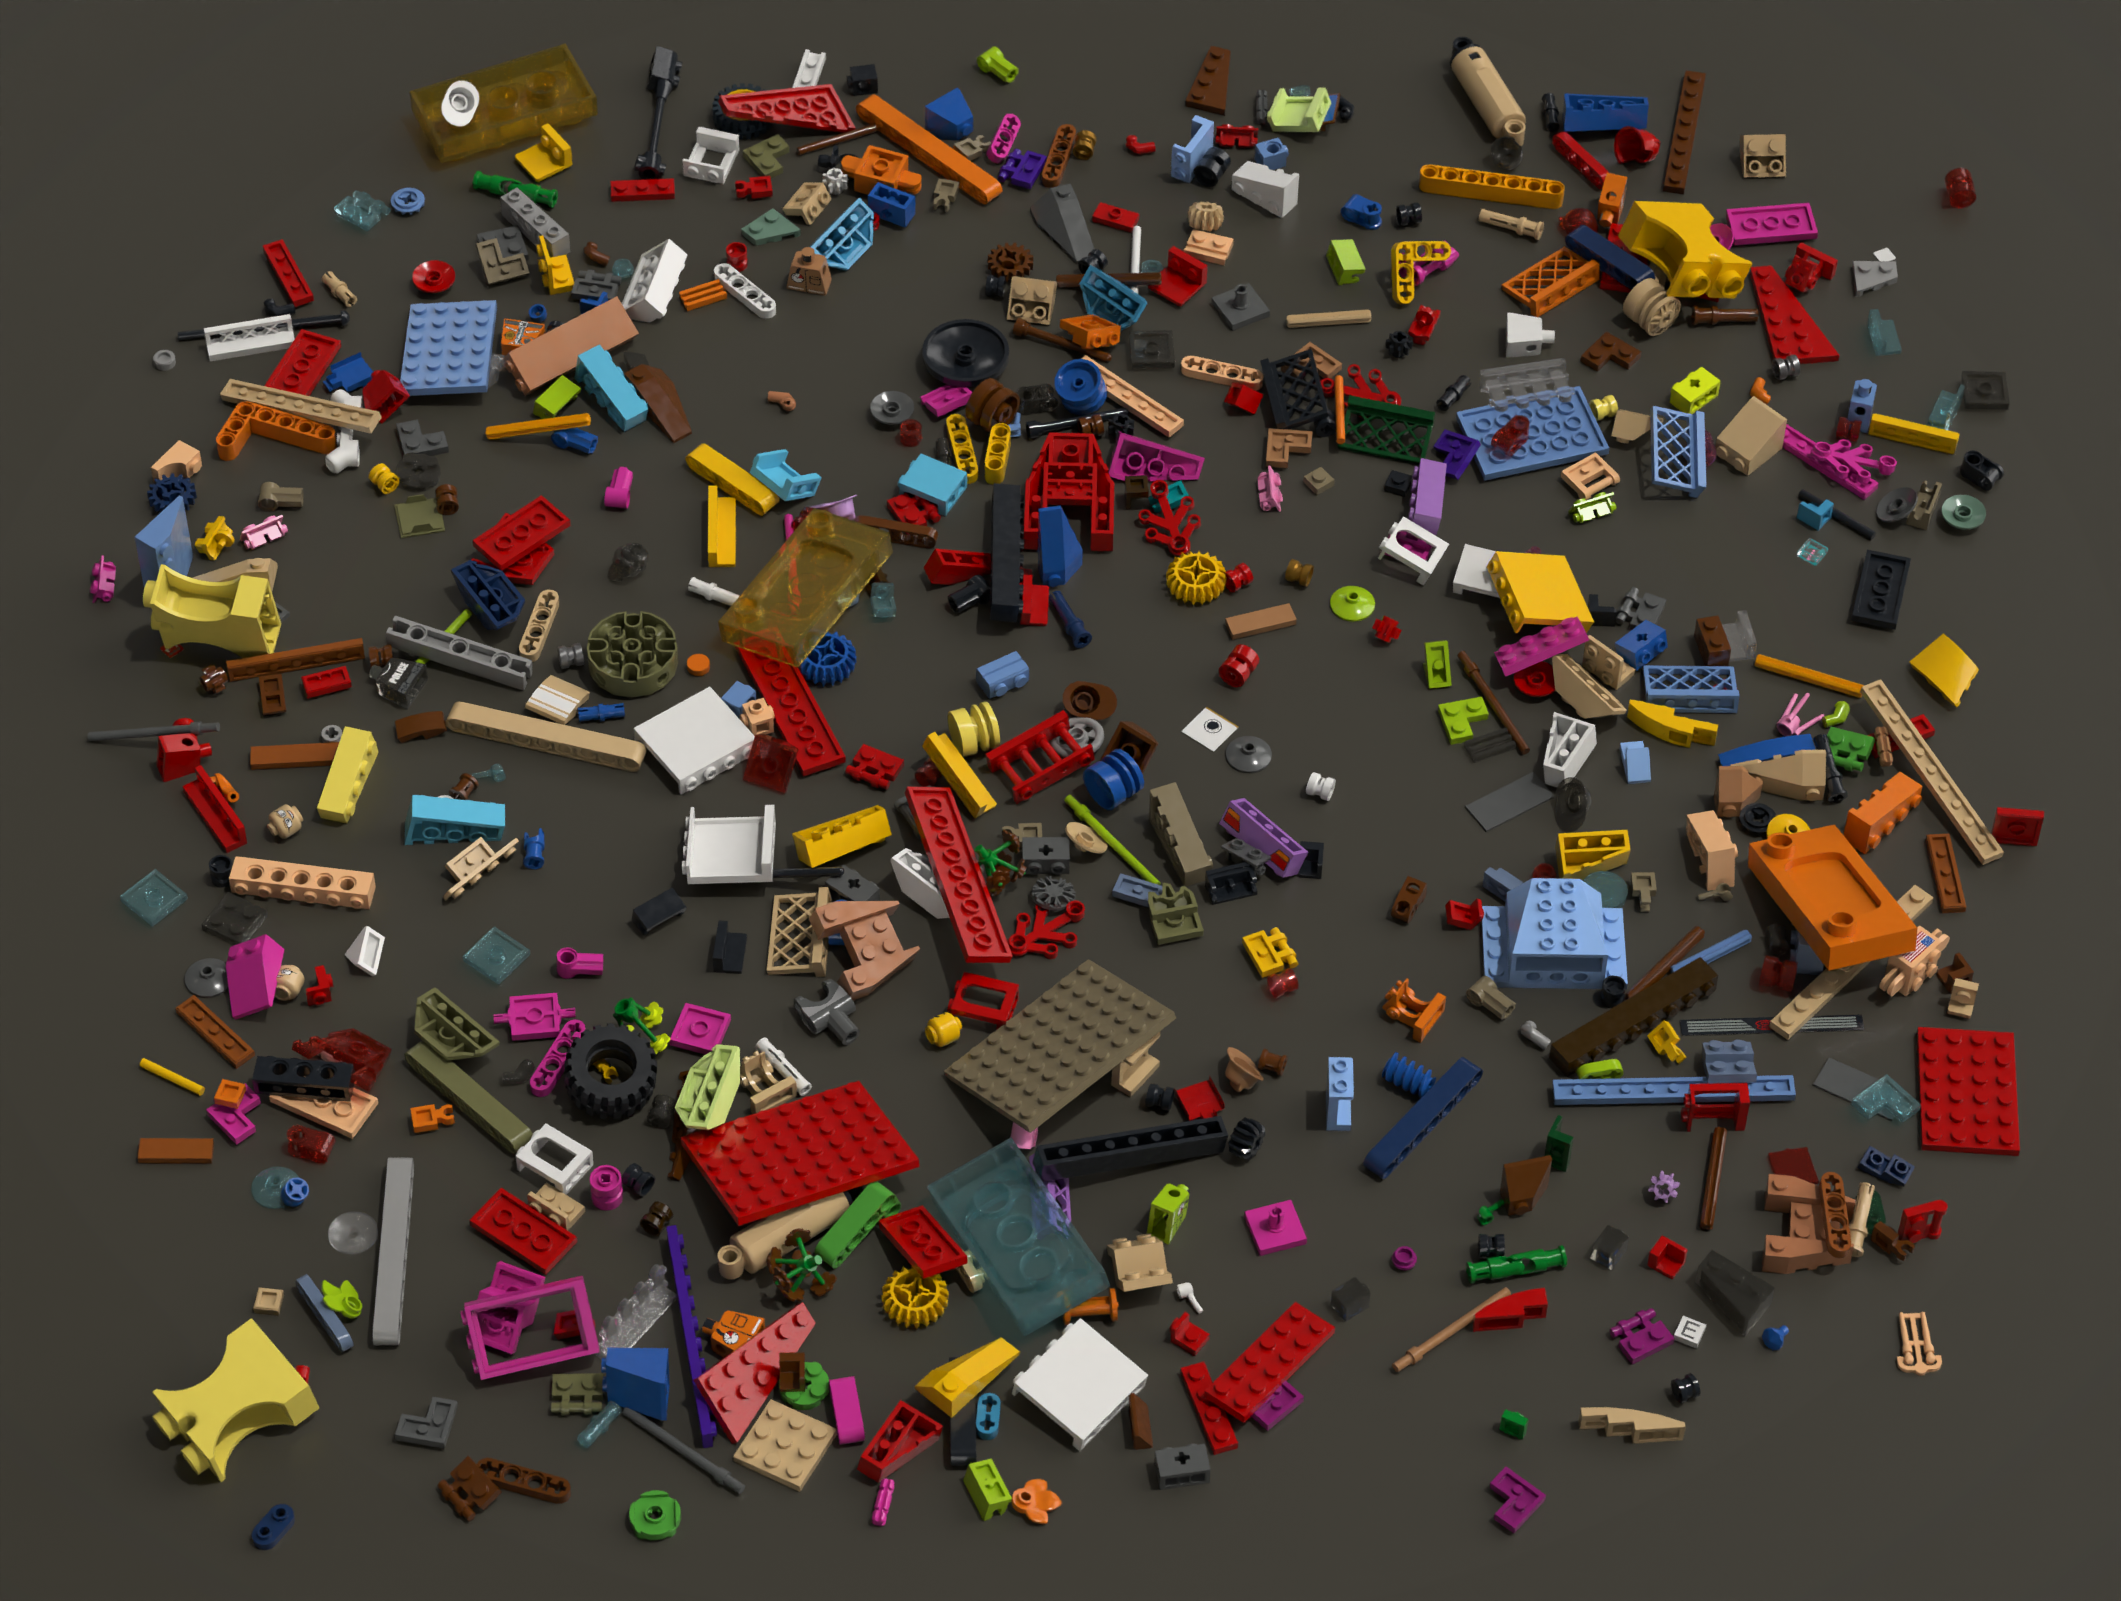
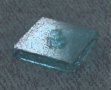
M154 869L123 893L120 899L122 903L153 927L185 902L188 897L184 891Z
M494 926L463 955V961L497 984H500L530 956V949Z

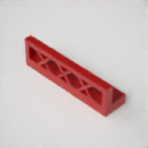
M201 765L195 767L197 779L182 786L187 798L226 853L247 844L245 827L204 768Z

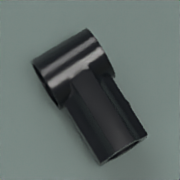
M981 575L973 576L965 587L948 595L951 609L955 613H959L978 602L980 604L988 603L990 601V584Z

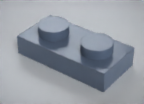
M1120 873L1112 890V896L1149 907L1148 892H1155L1157 895H1161L1162 886Z

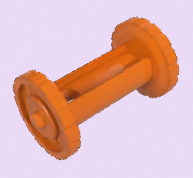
M1110 1288L1108 1296L1069 1299L1067 1292L1061 1293L1062 1306H1060L1063 1314L1064 1325L1070 1324L1071 1317L1110 1314L1112 1321H1117L1118 1302L1115 1288Z

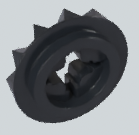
M1752 803L1741 810L1739 822L1742 823L1743 829L1749 830L1750 834L1758 832L1761 835L1762 832L1767 833V826L1776 817V813L1765 804ZM1754 817L1762 819V823L1759 821L1754 822Z

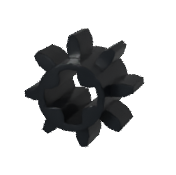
M1396 331L1393 334H1389L1385 348L1389 349V355L1401 358L1409 355L1413 341L1409 340V334L1403 331Z
M1116 414L1113 420H1108V435H1113L1115 440L1119 432L1133 436L1134 420H1130L1125 414Z

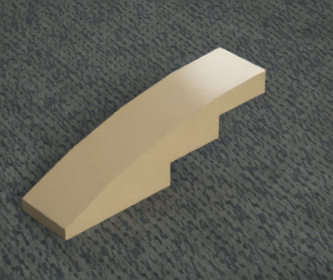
M1610 1407L1581 1408L1579 1415L1580 1430L1605 1428L1606 1437L1632 1435L1633 1443L1683 1440L1686 1427L1685 1422L1659 1414L1632 1409Z

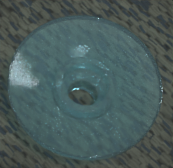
M285 1167L265 1169L255 1177L252 1183V1195L256 1202L263 1207L271 1209L286 1207L287 1205L281 1199V1190L289 1179L299 1177L294 1171Z

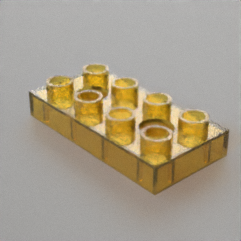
M566 43L409 91L411 109L441 163L458 161L467 155L489 148L496 149L505 143L528 136H538L542 134L541 126L547 123L554 129L567 124H577L583 119L598 115L597 97ZM456 81H467L477 89L479 103L469 124L457 127L445 120L442 115L441 105L451 84Z

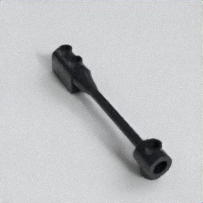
M656 46L651 59L646 88L655 91L656 98L649 151L642 155L638 154L634 165V171H638L639 176L643 180L658 179L659 176H663L665 173L666 164L662 163V158L657 153L663 110L670 92L673 88L678 87L680 76L675 74H679L682 67V62L678 61V55L674 51Z

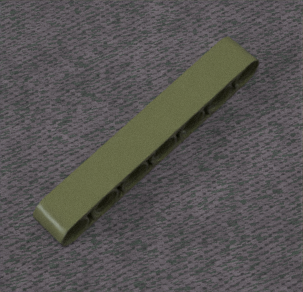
M423 1040L404 1053L406 1061L415 1071L510 1153L516 1154L522 1146H525L531 1140L533 1133L521 1120L451 1060H445Z

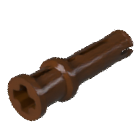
M1693 306L1691 314L1692 324L1710 323L1715 325L1717 322H1758V317L1749 316L1750 314H1758V309H1718L1715 306L1710 308Z

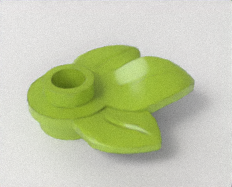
M326 1280L322 1282L321 1288L325 1295L322 1300L329 1308L341 1312L343 1316L355 1319L361 1314L362 1303L358 1299L359 1295L348 1280H345L340 1288Z

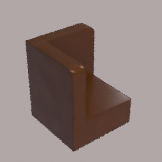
M1959 952L1954 955L1953 964L1937 970L1936 975L1948 992L1952 994L1955 978L1972 982L1974 971Z
M805 1352L779 1353L780 1391L805 1392Z

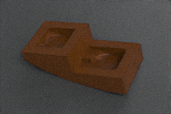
M282 674L259 676L263 714L287 712Z
M442 711L419 713L395 721L397 737L401 743L421 735L427 740L447 731Z

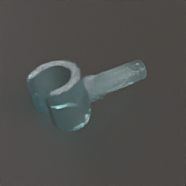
M494 764L490 770L472 773L475 779L493 776L496 782L506 779L500 764Z

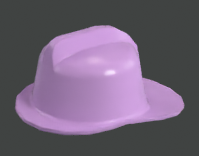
M857 495L841 501L811 506L806 509L819 508L827 522L833 525H842L855 519L852 498Z

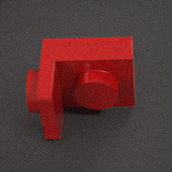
M575 1310L557 1313L553 1335L558 1340L581 1336Z
M1184 1312L1180 1318H1175L1170 1326L1171 1342L1196 1356L1209 1341L1210 1334L1189 1322L1190 1314Z

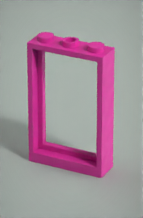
M583 1275L464 1303L465 1310L461 1311L463 1325H468L470 1334L466 1335L469 1350L474 1349L476 1356L475 1359H472L475 1374L480 1373L481 1380L600 1352ZM568 1291L571 1292L582 1344L489 1365L477 1316L478 1312Z

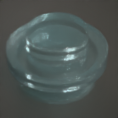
M618 259L612 267V272L615 276L628 278L633 274L634 267L628 259Z

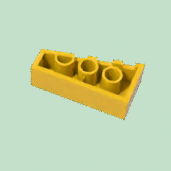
M879 805L792 833L798 859L811 868L854 850L862 849L871 843L883 842L886 840V837L892 835L886 811Z

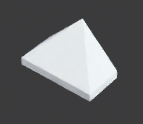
M365 926L347 950L345 956L355 966L374 977L377 973L385 937L370 927Z

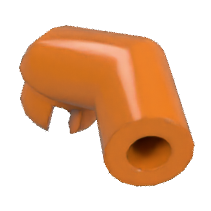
M1758 377L1751 388L1750 396H1755L1767 405L1771 397L1763 389L1766 383L1765 380Z

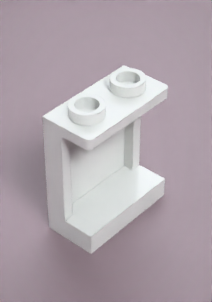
M1465 544L1453 581V593L1462 595L1463 589L1500 598L1487 570L1488 562L1496 551Z

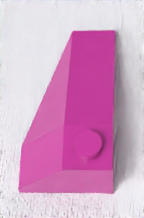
M1119 432L1112 453L1109 475L1124 481L1125 476L1147 475L1148 481L1199 479L1205 458Z

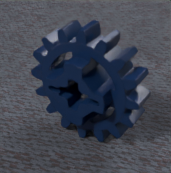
M171 473L168 478L162 475V480L155 479V485H149L150 491H147L150 507L153 506L155 512L159 510L162 512L179 495L183 497L185 510L189 511V505L195 504L194 499L197 498L195 484L191 483L189 477L183 479L182 474L175 477L174 473Z

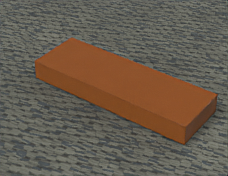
M140 1138L138 1162L212 1163L214 1139Z

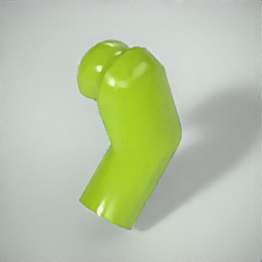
M1838 701L1835 704L1834 713L1822 717V723L1825 728L1846 721L1850 712L1847 702Z

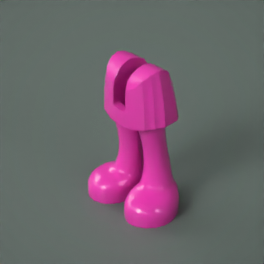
M1451 247V255L1446 260L1431 262L1413 261L1414 286L1422 284L1425 277L1439 268L1443 271L1449 268L1458 259L1459 253ZM1440 248L1432 249V253L1442 254L1444 252ZM1401 267L1399 273L1405 278L1407 271L1404 267Z

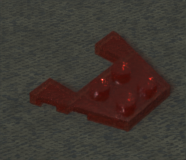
M354 1028L329 1033L326 1038L310 1037L309 1041L304 1043L301 1040H295L292 1046L293 1051L307 1059H311L325 1051L337 1061L353 1064L356 1072L352 1074L350 1082L368 1092L389 1060L392 1051L391 1048Z

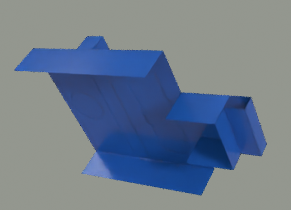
M361 352L331 365L333 374L326 376L323 384L329 392L341 386L347 392H350L361 386L364 388L372 380L371 374L373 371L362 358Z

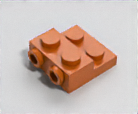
M1094 314L1060 319L1059 328L1073 335V342L1081 345L1083 349L1091 350L1094 347H1109L1110 344L1115 345L1119 343L1121 326Z

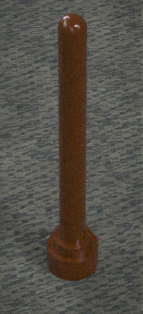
M1018 318L1014 324V335L1020 337L1031 335L1106 362L1112 359L1109 353L1095 348L1091 350L1083 349L1081 345L1069 339L1031 327L1027 320Z

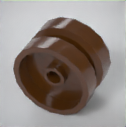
M989 378L980 383L972 392L966 405L965 415L968 420L976 425H981L982 429L990 433L991 428L995 424L1004 423L1008 425L1013 421L1019 408L1020 397L1011 389L1004 388L1003 384L997 380Z

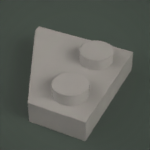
M1853 261L1852 269L1856 297L1862 296L1863 291L1869 289L1876 291L1883 286L1897 283L1896 261Z

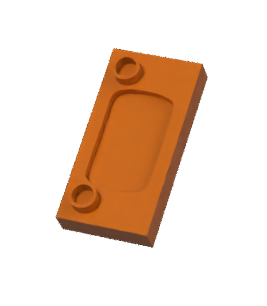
M1835 824L1793 834L1774 833L1766 840L1749 843L1748 867L1828 971L1916 951L1917 926Z

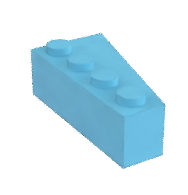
M599 344L578 355L574 378L578 383L582 381L585 383V390L589 394L594 393L596 395L597 403L601 407L606 406L608 408V415L624 432L646 421L648 413L647 403L644 399L639 398L632 383L627 382L620 367H616L607 350L604 351Z
M412 795L405 821V845H413V841H424L425 844H434V840L447 839L449 843H458V841L468 838L470 842H475L480 837L484 841H501L505 829V804Z

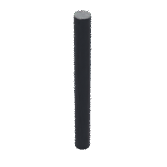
M1804 489L1798 494V497L1817 507L1824 502ZM1833 507L1832 517L1871 540L1875 537V531Z

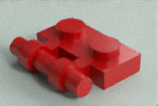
M906 492L887 500V507L899 522L927 526L926 520L932 519L936 523L941 519L937 507L915 495V497L910 498ZM923 506L924 510L919 511L917 507Z
M863 744L853 758V766L848 765L845 773L851 775L855 780H864L871 783V786L875 788L881 787L887 790L890 786V781L888 780L894 782L904 767V760Z

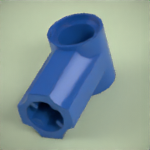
M578 428L554 431L551 435V441L559 448L570 446L592 454L596 449L598 436Z

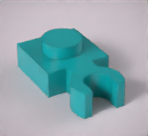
M1181 480L1168 486L1169 493L1167 499L1171 509L1181 505L1183 497L1189 495ZM1152 495L1149 496L1150 505L1157 503L1152 506L1154 513L1161 512L1162 509L1158 499H1155Z

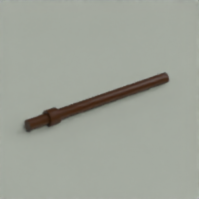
M1465 651L1459 652L1457 657L1463 664L1465 673L1469 678L1473 679L1523 755L1527 754L1530 748L1480 675V669L1475 662L1470 660Z

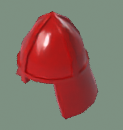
M1631 126L1623 127L1615 137V157L1620 164L1634 160L1639 163H1647L1653 160L1659 153L1661 141L1645 130Z

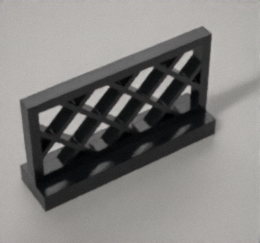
M1312 349L1270 362L1268 358L1260 360L1278 429L1290 430L1330 416ZM1310 359L1305 367L1299 365L1301 360ZM1289 366L1285 373L1277 371L1279 367ZM1294 369L1301 371L1297 378L1290 376ZM1307 373L1314 375L1310 382L1303 381ZM1286 380L1293 382L1289 389L1282 387ZM1298 385L1305 386L1301 394L1294 392ZM1311 389L1318 391L1314 398L1307 396ZM1290 396L1297 398L1293 405L1286 403ZM1303 400L1309 402L1305 410L1298 408ZM1315 405L1323 408V411L1311 412ZM1294 412L1302 414L1299 419L1290 421Z

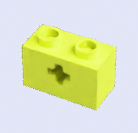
M1700 367L1695 372L1689 373L1684 380L1672 386L1670 403L1681 412L1694 414L1719 395L1721 381L1706 369Z

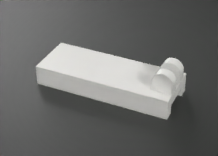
M808 49L805 50L793 88L817 85L826 60V53L816 54L810 53Z

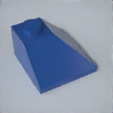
M958 88L925 106V130L938 139L957 141L973 132V115Z

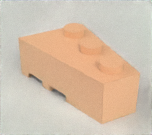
M1714 810L1688 814L1687 837L1694 856H1700L1703 864L1699 866L1701 874L1706 873L1707 883L1705 885L1707 891L1716 890L1720 883H1726L1729 887H1734L1735 858L1738 857V850L1736 844L1731 842L1729 832L1723 828L1722 820L1718 819Z

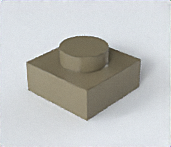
M1319 467L1305 475L1303 482L1316 495H1319L1333 487L1335 480L1322 467Z

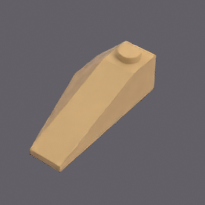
M271 558L247 559L193 577V579L207 582H227L241 575L268 579L271 591H273L278 565Z
M1826 750L1795 751L1793 756L1782 758L1781 754L1773 756V760L1762 762L1759 759L1730 765L1743 766L1748 770L1749 775L1760 778L1763 782L1762 791L1796 800H1823L1826 785Z

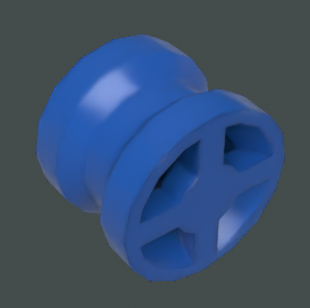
M301 1178L289 1179L280 1193L283 1203L290 1207L301 1205L308 1196L309 1186Z

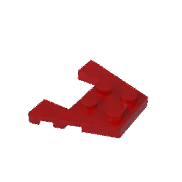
M505 513L498 523L509 517L510 514ZM545 542L504 569L503 573L511 583L533 585L553 558L554 549ZM475 558L471 559L472 561L477 562V564L487 565L498 569L495 565L485 563Z

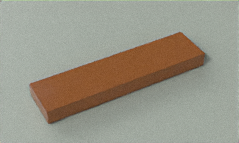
M339 742L251 747L250 754L251 770L332 765Z
M1950 834L1926 835V845L1942 913L1966 912L1965 898Z
M195 995L175 1008L176 1013L236 1069L255 1056L254 1050Z

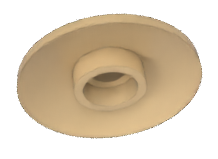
M1077 822L1067 824L1065 831L1078 850L1098 854L1104 853L1107 850V843L1092 828Z

